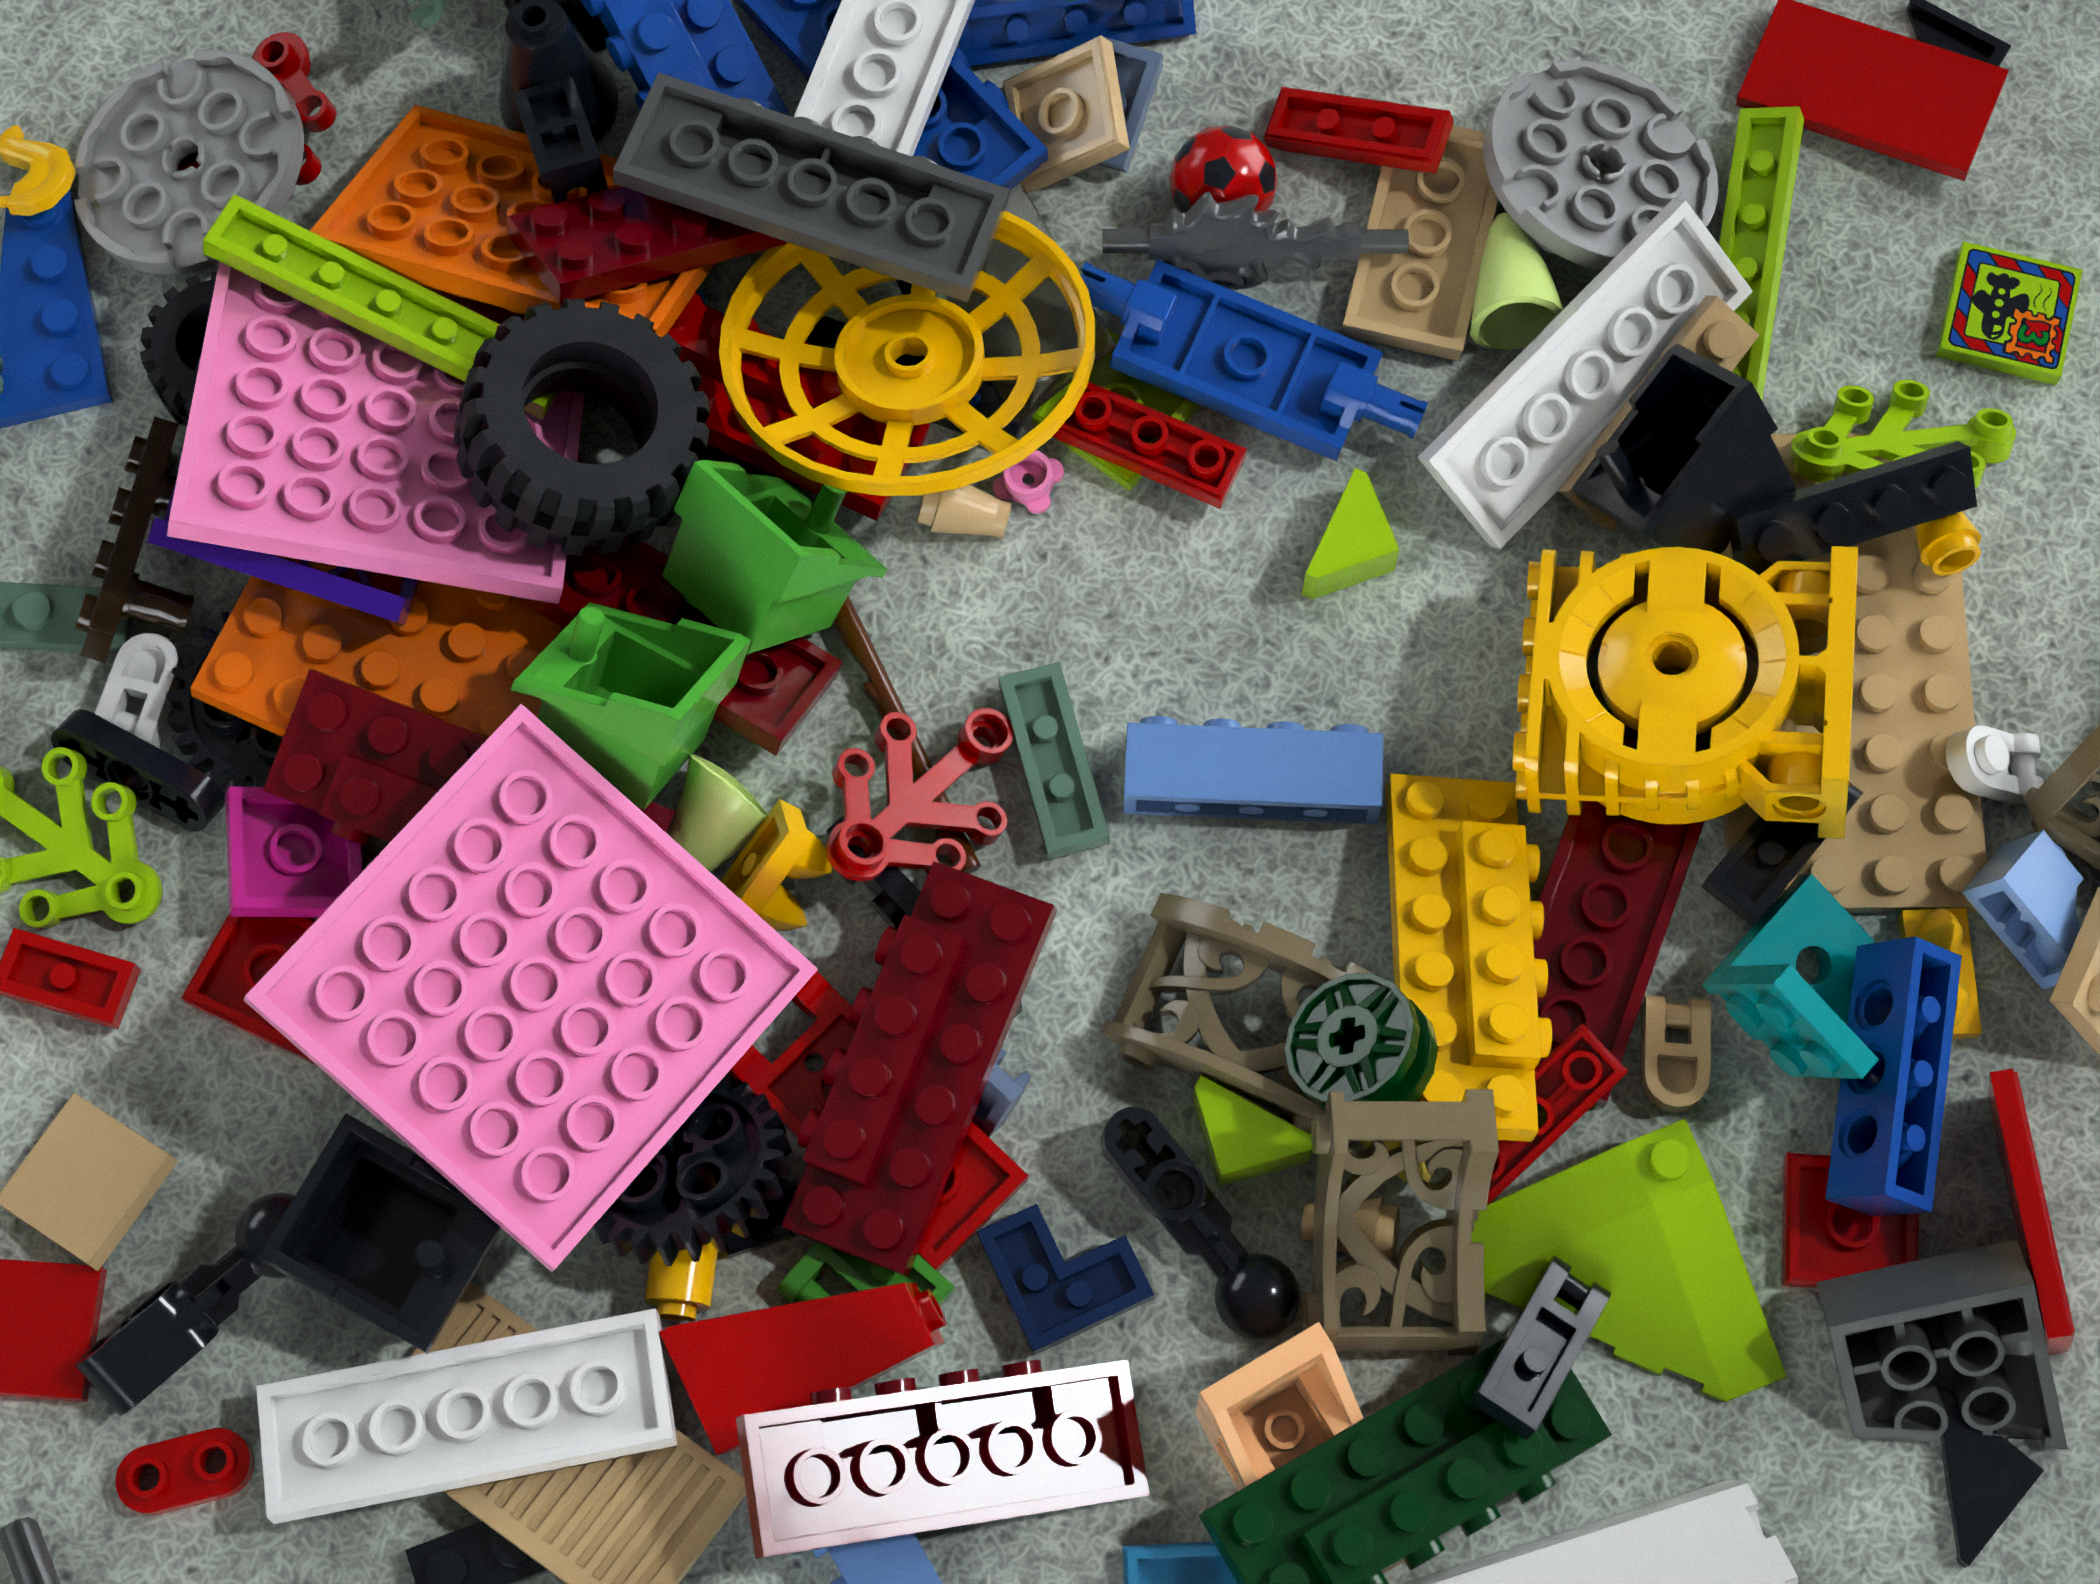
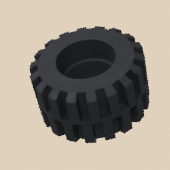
M211 271V280L201 282L199 276L195 275L185 279L189 287L178 292L173 286L164 293L163 296L167 304L163 308L157 305L152 307L147 316L153 327H143L140 338L146 349L141 351L140 355L142 365L148 373L147 377L171 417L179 425L184 422L186 427L198 373L195 371L202 352L217 271Z

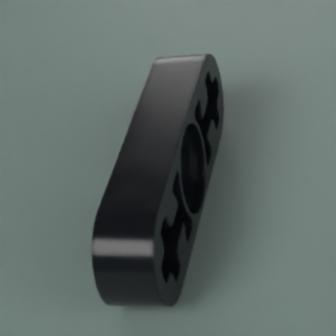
M83 709L73 711L51 735L53 748L64 747L75 750L83 755L87 763L86 776L101 784L114 782L129 787L134 792L138 804L187 830H203L225 805V797L222 790L207 774L90 711ZM68 756L62 759L72 767V762Z

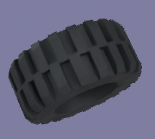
M563 299L560 309L552 310L550 303L547 302L527 308L524 321L519 316H511L497 327L494 338L485 339L477 351L472 368L469 369L454 425V442L460 446L456 460L461 476L466 479L474 477L470 493L480 507L486 508L492 505L497 510L494 522L508 533L512 532L515 527L528 533L526 543L544 549L546 541L562 545V554L582 556L585 546H595L597 554L604 555L619 552L624 538L632 545H637L650 538L656 526H665L676 514L673 510L694 462L702 459L707 447L710 432L705 425L710 415L708 396L703 391H697L702 378L694 363L690 360L683 363L680 361L679 356L683 348L669 334L666 333L662 338L652 331L654 322L638 313L634 319L618 313L619 305L601 301L599 308L585 307L584 299ZM555 392H579L594 396L611 405L625 418L634 432L639 450L623 460L608 464H586L570 460L551 450L537 437L527 421L524 407L543 395Z

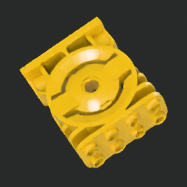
M1831 546V562L1777 561L1760 575L1726 556L1696 548L1661 547L1631 554L1621 553L1620 558L1600 568H1596L1595 551L1582 550L1579 567H1561L1557 565L1556 550L1543 549L1541 562L1529 561L1527 599L1531 600L1530 617H1524L1522 653L1523 656H1526L1525 674L1519 675L1517 698L1518 713H1521L1520 732L1515 731L1513 740V771H1516V799L1527 800L1528 813L1541 814L1543 812L1544 799L1566 800L1567 815H1581L1583 801H1597L1606 807V815L1620 816L1621 814L1635 820L1666 825L1689 824L1714 819L1730 813L1747 803L1765 821L1818 823V838L1844 839L1850 768L1858 547ZM1746 644L1758 656V674L1746 701L1731 717L1727 718L1740 702L1746 686ZM1600 646L1598 656L1599 686L1605 703L1618 719L1607 712L1600 704L1587 676V659ZM1799 651H1801V652H1821V653H1820L1819 655H1817V656H1802V655H1799ZM1668 666H1677L1686 671L1678 675H1667L1659 670ZM1624 724L1638 731L1637 750L1623 745ZM1796 725L1813 726L1820 733L1795 732ZM1711 729L1710 749L1696 752L1697 735Z

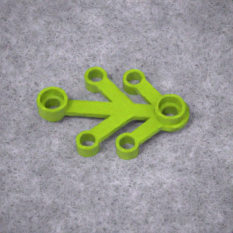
M1904 379L1894 383L1888 403V410L1871 434L1864 436L1848 437L1855 424H1863L1869 420L1874 396L1863 387L1854 385L1841 387L1837 391L1833 415L1825 426L1814 427L1795 435L1792 439L1790 455L1794 460L1793 468L1801 477L1813 482L1822 483L1841 477L1843 471L1852 474L1884 464L1872 457H1881L1894 461L1959 441L1970 447L1975 488H1977L1981 483L1986 463H2001L2010 457L2017 433L2013 426L2012 417L2008 413L1995 408L1979 410L1976 416L1968 420L1967 424L1905 431L1913 418L1921 417L1925 413L1930 391L1927 386L1918 381Z
M57 747L50 750L42 761L41 768L44 778L56 786L61 825L15 793V780L7 768L0 765V816L47 849L11 858L0 856V893L10 889L13 884L74 871L80 872L96 884L95 886L61 895L42 889H34L27 892L19 904V914L25 924L34 928L49 929L58 925L62 919L104 911L114 921L125 924H137L147 920L155 913L162 900V883L158 873L150 865L139 861L132 816L137 802L134 792L129 787L114 782H106L99 785L91 797L93 812L100 819L107 821L110 861L93 849L83 783L87 773V763L82 754L68 748ZM68 756L72 762V769L68 776L61 779L57 773V766L63 758ZM118 791L122 800L121 806L115 813L110 814L106 807V801L113 792ZM131 880L135 885V894L130 901L124 903L120 897V889L125 881ZM45 898L49 903V913L43 920L39 921L34 915V909L37 902Z

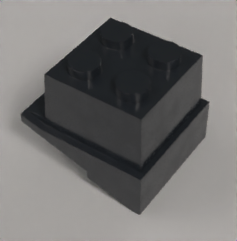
M1678 343L1667 350L1629 399L1633 409L1611 438L1597 449L1596 457L1572 487L1579 498L1647 541L1651 538L1664 547L1696 548L1717 554L1724 552L1730 542L1726 512L1797 490L1771 437V434L1778 430L1752 382Z
M345 1113L260 1252L259 1257L275 1270L428 1354L502 1228L430 1164L417 1156L416 1153Z

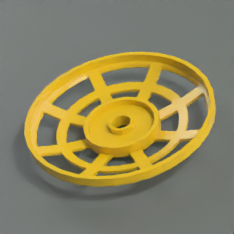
M1007 211L1003 214L994 239L1020 251L1030 261L1006 284H1003L996 277L980 271L973 290L988 299L969 314L956 304L936 297L935 291L914 284L911 287V294L885 298L868 305L857 293L858 291L883 282L899 279L863 267L842 275L827 255L787 242L785 245L768 249L746 272L731 296L721 324L719 357L725 392L737 420L754 442L781 465L809 480L843 491L877 496H917L958 489L990 478L1024 460L1051 439L1073 413L1087 388L1095 360V316L1088 288L1075 264L1054 240L1030 222ZM802 263L821 287V290L814 294L798 311L787 329L785 338L780 339L748 330L751 319L766 294L786 273ZM1049 276L1060 289L1072 312L1077 333V348L1040 354L1041 347L1036 324L1022 300ZM834 306L849 320L839 334L835 349L805 344L806 339L817 322ZM1006 315L1019 336L1022 356L985 358L982 333ZM742 353L780 361L779 371L782 389L791 411L795 415L794 417L765 427L761 425L755 417L745 394L741 371ZM904 354L912 356L923 355L925 357L923 361L912 366H903L895 362L897 358ZM804 367L835 372L842 395L813 409L802 390L799 368ZM1074 372L1071 384L1064 397L1043 422L1020 440L1002 430L1024 407L1035 387L1037 377ZM1017 380L1008 399L988 419L968 403L978 391L982 381ZM859 412L875 421L887 424L882 446L853 439L832 426ZM946 417L964 432L961 436L941 443L908 447L914 425L927 424ZM813 434L822 442L843 453L865 460L877 461L873 475L845 472L814 462L787 448L784 444ZM978 444L993 453V455L953 470L919 476H900L904 463H920L943 459L967 451Z

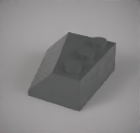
M2017 1239L1816 1282L1854 1437L1936 1442L1948 1427V1415L1939 1391L1945 1388L1957 1398L1965 1422L1972 1428L1982 1431V1435L2003 1436L2007 1440L2008 1438L2041 1440L2044 1448L2068 1449L2035 1285ZM1969 1409L1972 1410V1411H1973L1976 1415H1978L1980 1418L1975 1417V1416L1969 1411ZM1996 1430L2000 1434H1993V1431Z

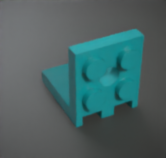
M1812 873L1799 874L1755 926L1750 929L1702 983V986L1709 994H1719L1727 1002L1725 1008L1731 1017L1753 1040H1762L1770 1048L1769 1055L1772 1060L1789 1076L1863 1079L1879 1060L1846 1025L1857 946L1876 942ZM1806 947L1816 954L1819 961V972L1816 978L1809 984L1796 970L1797 957Z

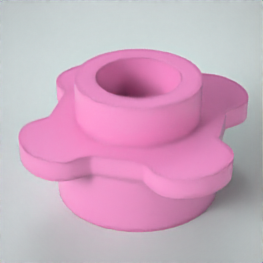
M1035 450L1024 460L1005 469L1003 475L994 480L993 493L999 500H1013L1026 505L1030 513L1041 514L1050 507L1051 500L1049 494L1054 484L1063 479V466L1057 459H1049L1044 453ZM1025 476H1032L1034 482L1032 484H1025L1022 479Z

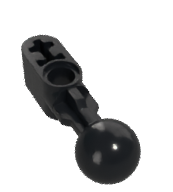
M1127 1107L1116 1112L1109 1119L1101 1136V1148L1104 1157L1146 1210L1159 1220L1186 1255L1200 1256L1218 1278L1215 1288V1304L1218 1314L1225 1325L1236 1334L1250 1339L1270 1338L1285 1330L1293 1321L1300 1302L1299 1286L1290 1268L1273 1256L1260 1253L1249 1254L1231 1232L1232 1216L1205 1184L1204 1177L1199 1169L1152 1112L1141 1107ZM1123 1124L1131 1131L1136 1130L1140 1126L1146 1130L1148 1135L1143 1141L1142 1146L1152 1160L1156 1158L1161 1150L1170 1158V1160L1157 1165L1145 1181H1142L1136 1174L1137 1171L1143 1169L1147 1164L1135 1149H1130L1123 1153L1117 1147V1143L1122 1137L1121 1130L1118 1127ZM1166 1174H1177L1187 1180L1192 1193L1188 1206L1179 1210H1173L1160 1203L1156 1196V1183L1160 1177Z
M271 1193L261 1196L250 1203L238 1220L235 1231L236 1246L214 1265L198 1264L180 1281L177 1282L174 1279L168 1282L98 1340L77 1360L74 1366L119 1416L134 1408L200 1352L217 1335L220 1330L218 1326L238 1310L240 1294L261 1276L269 1278L288 1277L272 1268L259 1257V1254L295 1195Z

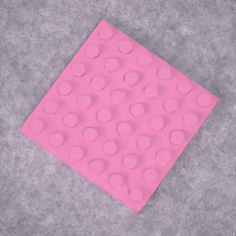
M219 261L169 516L168 537L559 604L562 594L567 554H562V545L546 541L544 549L526 543L528 533L518 527H515L512 532L508 533L493 521L497 510L492 505L486 508L480 507L471 495L470 488L474 477L466 479L461 476L456 460L460 446L454 442V425L465 386L464 381ZM425 287L498 324H502L511 316H519L522 321L525 318V314L514 313L502 307L469 298L456 297L444 291ZM569 391L559 392L542 420L525 412V416L534 433L547 447L559 455L577 462L585 394Z
M520 704L245 995L244 1001L552 1272L815 974L818 968L525 706Z

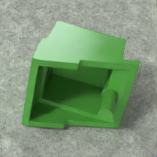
M710 460L696 461L691 468L673 510L682 518V522L662 577L682 594L688 604L700 610L718 628L740 633L751 639L747 654L830 628L856 580L868 576L884 577L887 568L834 522L847 491L823 484L813 503L789 481L780 477L747 474L736 463Z
M589 602L513 681L511 691L542 699L538 719L634 805L645 810L689 759L690 755L703 743L719 703L737 683L751 639L740 633L684 618L674 625Z

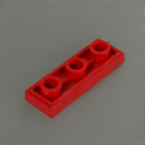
M1089 381L1071 416L1052 436L1057 440L1219 509L1222 508L1247 454V449ZM1145 436H1152L1158 439V441L1148 444L1140 439Z
M1583 1023L1535 1068L1537 1103L1546 1110V1120L1543 1125L1538 1127L1539 1131L1532 1142L1498 1140L1499 1153L1492 1173L1487 1205L1629 1072Z

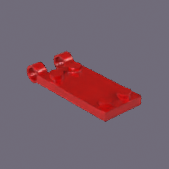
M818 971L815 972L792 999L815 1022L772 1064L751 1045L728 1072L739 1085L743 1082L749 1083L754 1097L764 1093L772 1110H777L784 1127L797 1139L808 1113L812 1109L822 1112L832 1087L824 1084V1075L832 1054L837 1048L848 1050L857 1026L849 1022L852 1005ZM813 1055L821 1057L824 1061L823 1067L815 1072L809 1071L805 1067L806 1060ZM972 1121L918 1251V1254L938 1272L1028 1181L1029 1177Z

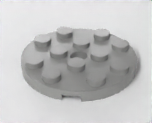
M209 49L196 50L195 58L183 60L169 66L163 60H160L146 67L124 82L110 95L92 118L81 139L74 162L75 171L79 175V199L74 200L81 223L90 236L118 262L141 272L157 275H176L199 271L218 264V260L203 254V239L233 194L276 215L281 212L288 199L293 195L304 153L303 124L299 111L287 90L264 66L247 56L235 52ZM198 153L196 161L199 167L197 169L190 166L186 170L177 171L180 161L186 155Z
M1577 60L1553 62L1548 70L1530 76L1524 73L1508 86L1487 121L1483 139V158L1490 184L1502 206L1511 218L1536 241L1542 250L1551 254H1557L1578 265L1602 271L1672 199L1686 200L1705 227L1708 226L1712 219L1718 200V175L1706 140L1702 138L1696 141L1690 130L1679 118L1684 110L1674 100L1651 83L1622 69L1606 64ZM1590 159H1598L1604 162L1609 173L1605 174L1603 178H1599L1600 171L1591 163Z

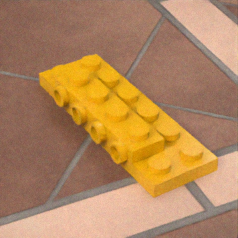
M1390 773L1385 785L1394 984L1431 1021L1438 1044L1434 1074L1421 1097L1416 1101L1461 1102L1466 1089H1493L1498 1140L1532 1142L1539 1131L1535 1068L1541 1058H1547L1550 1054L1552 1024L1549 1018L1538 1017L1537 998H1544L1548 984L1547 962L1545 959L1534 958L1533 940H1539L1542 935L1544 908L1541 901H1530L1529 883H1535L1538 878L1540 850L1537 844H1527L1525 825H1518L1516 783Z

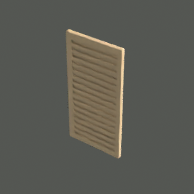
M470 1282L429 1352L536 1332L538 1330ZM417 1348L411 1356L423 1354L425 1352ZM676 1428L677 1446L442 1491L566 1584H679L746 1495L743 1476Z

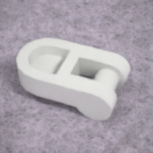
M142 633L127 640L115 657L95 711L96 715L157 748H160L167 729V718L172 708V705L166 698V693L178 690L180 686L171 672L173 668L184 667L181 655L168 638L157 633ZM130 696L145 700L140 715L126 712Z
M1973 726L1958 731L1949 737L1946 745L1948 769L1954 781L1961 789L1968 793L2007 804H2025L2022 796L2031 787L2039 789L2044 783L2042 777L2036 776L2035 760L2041 757L2039 736L2036 734H2011L1987 726Z

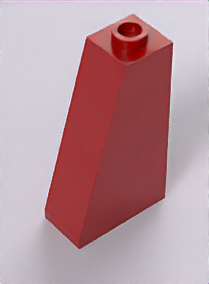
M916 1282L894 1284L673 1325L660 1331L659 1334L718 1456L731 1453L740 1448L735 1417L811 1405L810 1393L841 1387H851V1391L945 1344L939 1329L946 1326L947 1323L943 1311L931 1290L926 1289L920 1292Z

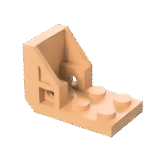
M1319 1322L1199 1393L1195 1414L1205 1435L1239 1491L1363 1420L1362 1413L1336 1350ZM1404 1560L1383 1571V1574L1401 1564Z

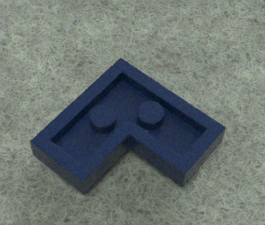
M1037 1204L977 1231L980 1244L1033 1356L1154 1299V1293L1126 1235L1065 1263Z

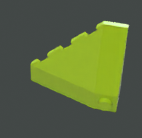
M1685 1119L1620 1144L1487 1205V1210H1478V1221H1474L1471 1242H1482L1484 1244V1301L1487 1294L1522 1308L1533 1290V1285L1548 1261L1555 1255L1572 1267L1569 1272L1588 1286L1592 1282H1596L1611 1292V1296L1589 1337L1615 1347L1612 1356L1660 1376L1665 1368L1703 1384L1700 1393L1724 1403L1787 1377L1716 1185ZM1557 1296L1555 1297L1554 1301L1573 1313L1574 1307Z

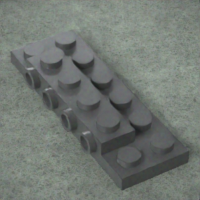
M659 72L613 168V184L965 302H968L1007 207L1010 192L1008 188L939 166L929 158L909 156L879 146L869 138L862 136L852 137L822 127L812 119L806 117L794 118L764 108L752 99L744 97L734 98Z

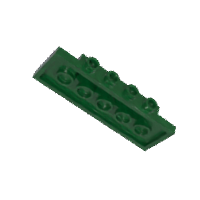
M1501 1340L1208 1508L1199 1515V1518L1238 1584H1389L1383 1571L1402 1560L1405 1561L1410 1571L1446 1550L1439 1539L1440 1537L1459 1526L1465 1536L1469 1537L1500 1518L1501 1514L1495 1505L1513 1494L1517 1495L1522 1504L1540 1495L1557 1484L1551 1474L1552 1471L1606 1440L1612 1433L1572 1369L1567 1374L1539 1427L1527 1441L1471 1404L1469 1400L1503 1342Z

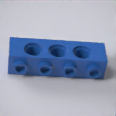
M1916 936L1857 946L1847 1026L1879 1060L1863 1079L1840 1078L1826 1200L1872 1217L1932 1212L1961 955Z

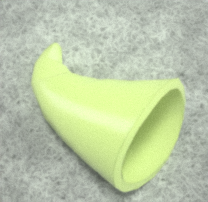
M1505 212L1498 214L1489 228L1476 283L1470 336L1476 344L1487 349H1525L1563 310V306L1552 276L1534 239Z
M690 755L683 789L676 807L677 811L668 835L710 873H713L744 849L768 814L732 775L702 757Z

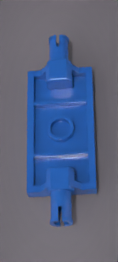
M1160 260L1156 261L1149 278L1145 281L1138 279L1136 284L1085 262L1081 271L1083 274L1080 275L1088 288L1092 306L1121 317L1120 324L1124 325L1122 335L1112 354L1109 368L1337 461L1354 420L1360 422L1362 417L1408 435L1407 437L1411 439L1414 438L1429 402L1420 401L1377 383L1379 377L1375 376V372L1382 358V351Z

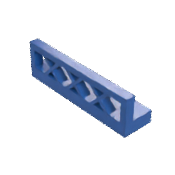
M975 0L958 42V47L966 56L970 66L1060 54L1100 35L1104 38L1108 37L1127 44L1196 34L1193 0Z

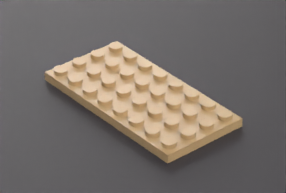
M1850 433L1848 437L1870 435L1871 433ZM1771 434L1797 490L1819 484L1818 482L1801 477L1793 468L1794 460L1790 455L1792 439L1797 434ZM1872 457L1883 463L1891 462L1881 457ZM1843 471L1842 476H1845V475H1848V474H1851V473H1848V472ZM1915 526L1849 546L1858 547L1849 782L1860 789L1863 794L1846 815L1844 839L1826 838L1784 889L1785 891L1799 874L1812 873L1848 913H1900L1902 910L1967 908V913H1978L1961 892L1987 863L1981 796L1961 789L1954 781L1946 761V745L1949 737L1958 731L1975 726L1962 571L1952 575L1941 576L1936 575L1932 571L1931 566L1924 565L1920 559ZM1729 542L1728 547L1720 555L1733 559L1731 542ZM1831 552L1801 562H1831ZM1746 644V686L1740 702L1727 718L1731 717L1746 701L1758 674V656ZM1799 651V655L1817 656L1821 653ZM1796 725L1795 732L1820 733L1813 726ZM1747 803L1723 815L1726 854L1759 816ZM1729 909V914H1735Z

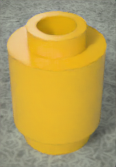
M711 1243L702 1245L701 1256L697 1262L692 1261L687 1250H680L672 1266H666L659 1251H656L649 1261L644 1301L650 1305L657 1306V1312L662 1319L682 1322L696 1321L697 1311L711 1309L718 1250Z

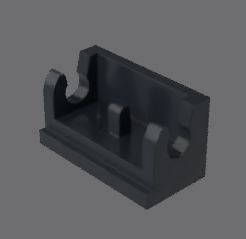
M572 76L513 92L542 183L548 181L554 204L569 201L567 197L568 192L577 187L586 188L587 195L598 190H608L601 158Z

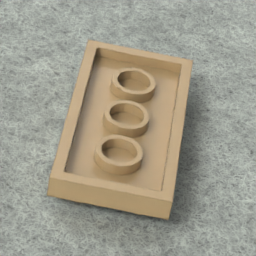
M1453 125L1436 174L1386 166L1381 167L1366 229H1408V254H1360L1341 335L1460 362L1473 310L1478 272L1489 228L1494 220L1498 202L1485 168L1483 158L1484 132Z

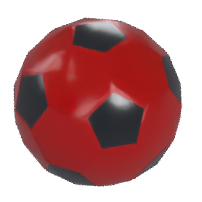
M1231 125L1207 127L1189 137L1175 155L1169 176L1173 201L1182 213L1187 212L1208 191L1216 202H1225L1248 194H1256L1259 197V201L1254 210H1268L1273 203L1278 184L1274 159L1268 148L1251 132Z

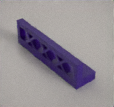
M175 485L164 519L154 518L147 540L148 543L403 625L406 624L420 580L404 577L398 596L374 588L364 570L355 569L362 582L361 584L339 577L353 568L338 566L328 572L314 569L310 561L298 559L301 563L299 564L277 557L278 555L168 537V522Z

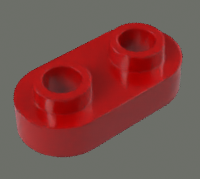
M212 1428L148 1444L134 1449L121 1461L115 1478L116 1490L119 1498L127 1507L140 1514L149 1516L161 1515L224 1499L237 1494L247 1485L254 1471V1454L250 1445L243 1437L225 1428ZM223 1450L227 1458L224 1468L218 1473L209 1474L206 1469L208 1456L214 1451ZM156 1467L160 1475L157 1485L151 1490L143 1491L139 1485L140 1475L145 1469Z

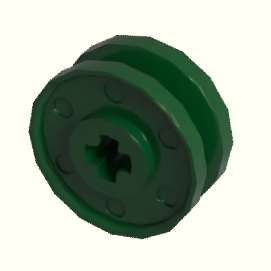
M1373 973L1345 974L1323 983L1302 1002L1289 1024L1284 1051L1291 1077L1308 1097L1317 1101L1321 1108L1325 1110L1329 1091H1344L1345 1101H1416L1421 1097L1434 1074L1438 1044L1431 1021L1412 1000L1405 996L1398 986Z

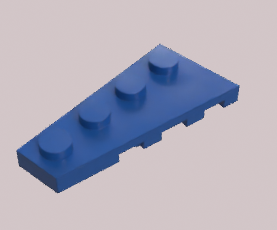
M71 188L53 208L38 214L21 216L11 215L8 208L5 211L0 267V356L3 358V372L0 375L4 379V391L0 394V428L113 402Z

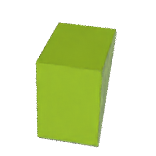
M1357 468L1354 469L1305 573L1302 595L1308 598L1316 599L1395 571L1400 549L1367 472Z
M1200 1075L1194 1086L1192 1101L1218 1187L1308 1162L1313 1153L1311 1134Z

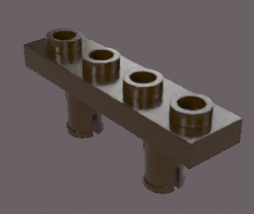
M154 416L148 439L136 435L134 437L124 471L136 474L132 490L118 488L108 521L110 524L120 526L115 543L102 540L91 575L104 579L99 597L88 593L85 594L75 626L76 630L87 633L80 656L106 663L119 620L126 621L127 616L177 630V632H184L194 595L184 594L140 580V573L134 572L151 514L157 516L159 511L166 513L177 476L171 474L172 469L166 467L179 426L177 423Z

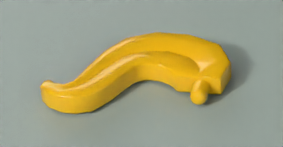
M13 125L0 135V158L11 166L27 170L28 173L21 180L13 184L10 195L0 196V208H8L11 215L32 216L53 208L70 190L76 171L66 149L52 143L24 140L21 128L18 125Z

